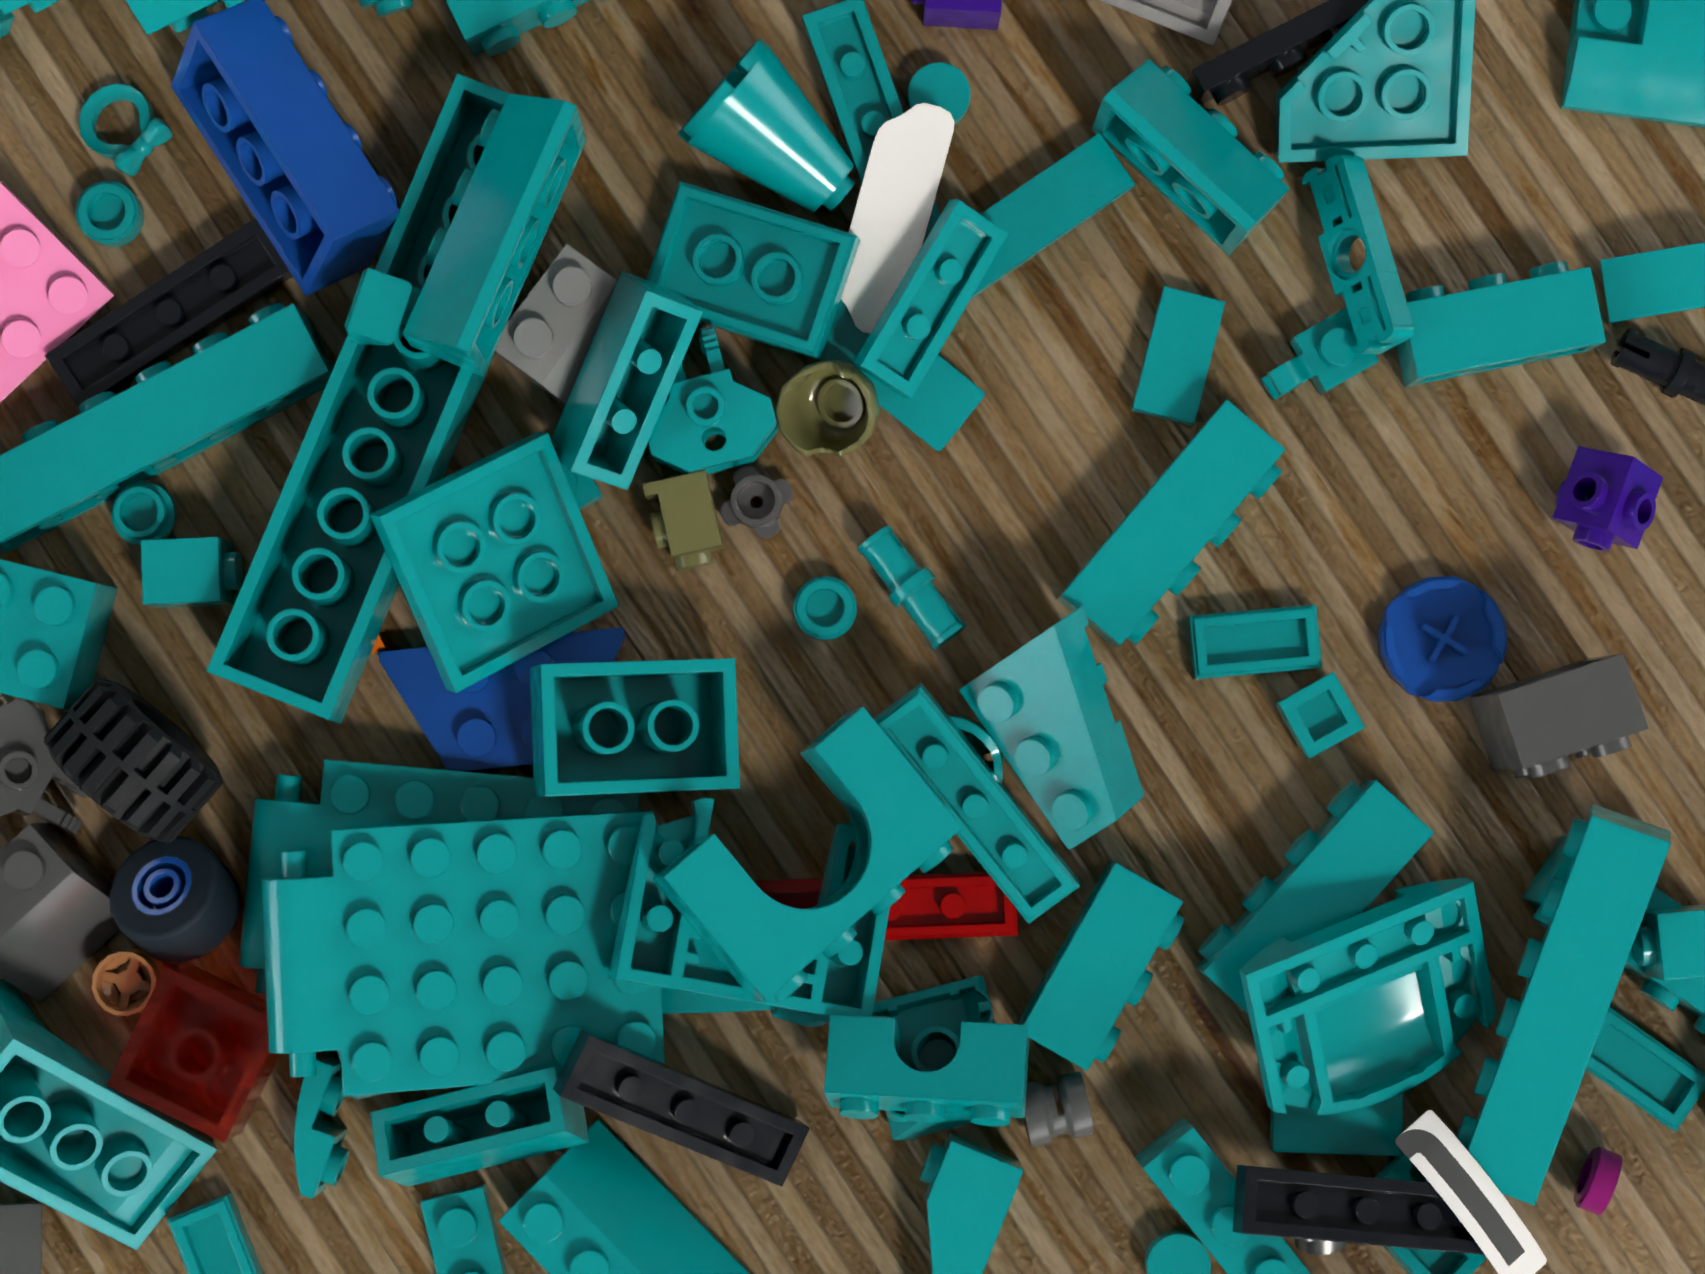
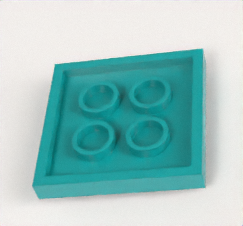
M537 431L370 514L446 690L453 693L464 690L619 606L550 436L546 432Z

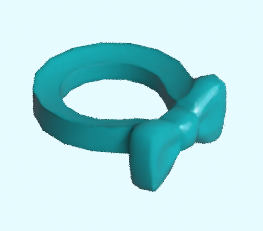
M115 83L101 87L89 96L81 109L78 121L80 135L86 145L102 157L112 159L115 167L120 172L129 176H135L138 173L143 159L150 155L156 146L163 145L173 137L168 124L164 120L155 117L154 109L148 99L130 85ZM120 100L130 101L138 109L141 135L130 146L104 143L97 135L96 124L98 116L105 107L113 102Z

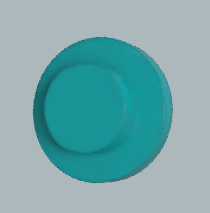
M137 482L126 486L115 497L111 508V519L117 533L126 541L140 546L141 540L165 539L173 530L177 518L176 505L171 495L164 488L150 482Z

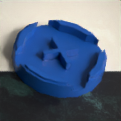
M1455 576L1428 577L1401 589L1385 607L1377 630L1379 657L1388 676L1407 694L1429 702L1460 701L1482 691L1493 679L1492 677L1497 673L1499 665L1503 663L1507 651L1506 622L1495 600L1484 590L1481 591L1475 585L1467 583L1469 581Z

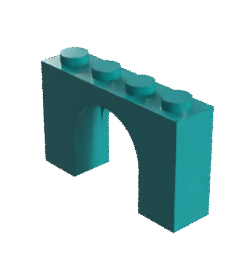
M863 706L847 712L800 752L801 756L842 804L850 817L855 833V857L851 871L843 885L833 896L816 906L806 909L793 908L775 901L756 885L715 834L702 836L652 879L754 1001H768L773 996L777 1002H780L795 992L808 978L803 969L821 953L828 959L846 947L857 935L852 925L869 910L876 916L892 906L906 891L900 883L918 867L923 873H926L943 861L953 850L948 841L962 829V826Z

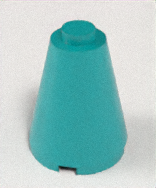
M761 37L738 60L713 89L709 97L701 105L702 107L697 108L677 133V136L686 144L812 213L821 205L832 211L855 184L847 176L854 166L853 162L770 45Z

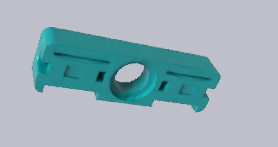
M1336 154L1325 161L1327 168L1314 167L1307 171L1302 178V185H1310L1324 230V233L1318 236L1331 284L1334 294L1344 297L1358 344L1352 347L1351 350L1355 354L1379 355L1410 339L1414 334V325L1365 162L1359 156ZM1360 238L1365 245L1366 257L1362 267L1356 272L1350 264L1349 253L1353 242Z

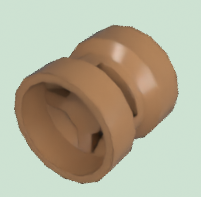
M140 947L108 955L97 965L92 975V991L95 1000L105 1011L117 1016H130L156 1007L167 997L172 986V972L169 963L155 959ZM139 971H141V972L143 973V975H144V977H145V980H143V977H142V975L140 974Z

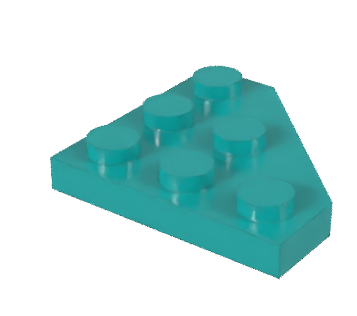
M1369 0L1276 94L1274 158L1277 162L1326 161L1336 154L1359 156L1363 160L1468 156L1476 0Z

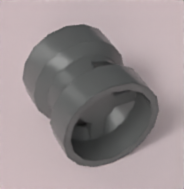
M1080 1071L1063 1074L1056 1083L1043 1085L1037 1080L1027 1082L1025 1118L1023 1119L1031 1148L1048 1145L1058 1135L1069 1134L1075 1139L1094 1135L1089 1100ZM1057 1102L1060 1103L1062 1115H1058L1056 1108Z

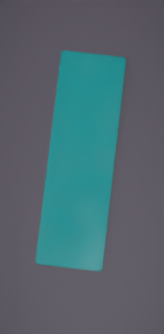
M840 300L821 359L840 360L853 364L870 334L862 332L855 326L842 300ZM937 355L912 399L902 397L859 369L872 380L879 405L936 451H941L985 397L983 390L939 355Z

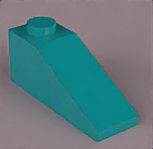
M950 1132L943 1147L932 1144L919 1176L920 1181L928 1183L925 1197L932 1274H983L1024 1171L1020 1161Z

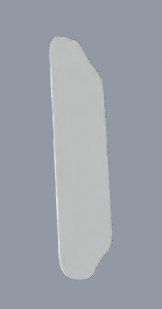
M928 103L916 104L902 115L886 121L878 129L873 142L849 229L850 234L858 236L860 243L841 297L855 326L862 332L869 334L872 332L922 247L954 132V119L951 113L942 107Z

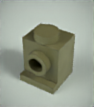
M702 470L642 484L647 500L650 503L660 502L661 510L650 512L654 536L658 549L670 547L676 571H686L713 564L712 553L724 551L725 549L710 481L706 471Z

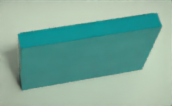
M679 181L646 280L679 292L702 310L703 314L699 323L708 326L714 325L715 328L820 361L860 239L857 235Z

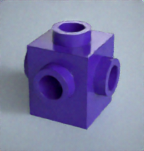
M1578 446L1568 476L1559 487L1556 499L1557 506L1552 518L1574 531L1572 540L1584 547L1601 552H1609L1612 544L1638 549L1644 530L1653 521L1656 510L1655 499L1663 477L1633 456Z

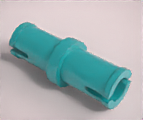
M890 525L874 533L858 547L857 551L859 554L865 557L892 592L888 596L890 602L895 608L902 606L929 640L933 650L946 644L967 626L932 583L936 578L928 567L920 568L893 533Z

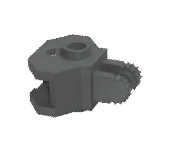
M17 699L0 706V817L13 811L22 816L32 814L62 830L76 835L83 821L78 819L73 812L60 806L56 807L40 799L51 779L66 786L69 791L83 798L89 797L63 773L51 758L44 743V737L48 734L44 711L22 699Z

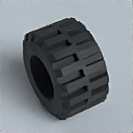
M97 678L44 737V743L51 758L75 785L119 821L139 834L153 840L171 843L224 783L215 762L190 736L142 697L127 687L107 679Z

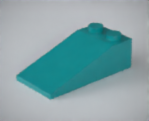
M0 1004V1182L137 1250L217 1151L215 1144L48 1030Z

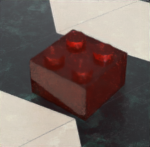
M187 961L165 966L107 1086L223 1143L243 1132L280 1054L268 1051L266 1000Z

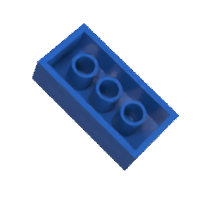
M248 0L194 21L171 87L305 296L369 268L400 212L397 207L395 193L384 177L377 176L362 153V145L354 128L350 124L342 122L329 102L325 84L319 74L313 69H308L293 46L291 32L286 23L279 16L273 15L264 0Z

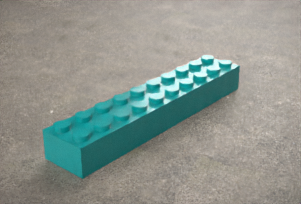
M457 73L402 203L400 212L375 268L376 271L406 280L412 284V288H423L432 268L431 265L426 264V257L432 239L440 227L449 229L458 209V206L452 203L457 183L466 168L475 170L484 150V147L479 145L483 124L492 109L502 110L509 93ZM400 324L393 344L388 346L359 344L351 341L347 334L206 672L339 724H342L400 584L370 514L443 479L495 354L494 352L482 377L411 347L402 334L405 328L403 324Z

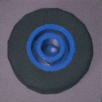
M177 836L171 843L151 840L132 852L117 870L109 892L110 913L119 929L144 952L164 962L182 963L201 958L221 944L234 927L240 909L239 885L230 870L207 846L192 837Z

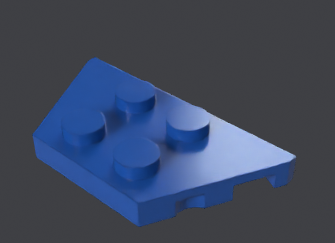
M625 628L570 632L458 693L446 690L428 647L378 652L379 662L447 770L475 771L533 765L530 667L539 664L615 662L619 649L622 648L625 640Z

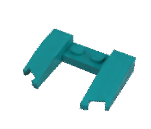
M701 798L691 801L693 816L656 826L657 822L654 812L643 815L626 886L608 978L829 1017L830 1015L872 1017L890 907L876 916L869 910L852 925L853 929L857 932L856 937L837 954L828 959L823 953L818 955L803 969L808 976L807 980L786 999L777 1002L772 996L768 1001H754L652 880L698 839L708 835L714 799ZM838 823L835 826L818 904L833 896L841 888L851 871L855 850L849 845L854 840L855 833L850 825Z

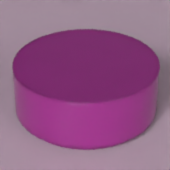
M1600 1146L1590 1152L1576 1184L1574 1192L1576 1207L1598 1216L1604 1212L1611 1200L1622 1168L1621 1155Z

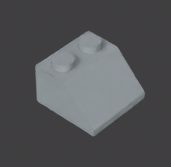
M566 244L509 319L494 352L500 359L565 406L617 280Z

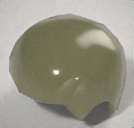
M821 360L808 364L781 386L774 410L781 435L797 452L804 456L832 454L840 457L856 450L859 445L864 444L876 429L881 409L872 380L851 363L840 360Z

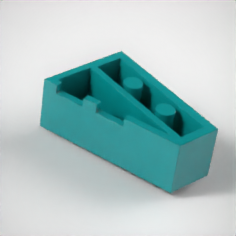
M1083 605L959 689L1068 850L1117 821L1145 796L1121 721L1114 720L1103 686L1108 682L1102 663L1096 664L1085 630L1089 622Z

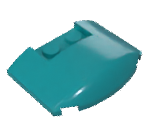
M1574 0L1560 109L1705 128V0Z
M1467 877L1396 889V899L1292 942L1283 936L1279 937L1259 951L1239 970L1267 1105L1273 1112L1287 1114L1285 1105L1301 1108L1309 1107L1316 1115H1331L1353 1111L1382 1102L1422 1083L1459 1057L1463 1052L1455 1044L1463 1037L1476 1019L1486 1028L1491 1025L1497 1015L1474 882Z

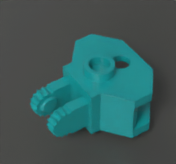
M714 325L701 328V336L699 338L703 356L708 360L711 373L687 379L683 366L685 358L683 359L669 392L670 398L664 404L648 441L651 455L657 463L684 475L705 470L707 475L752 464L778 432L771 398L734 382L730 369L725 370ZM721 435L726 438L725 445L721 449L712 451L706 448V442L711 436Z

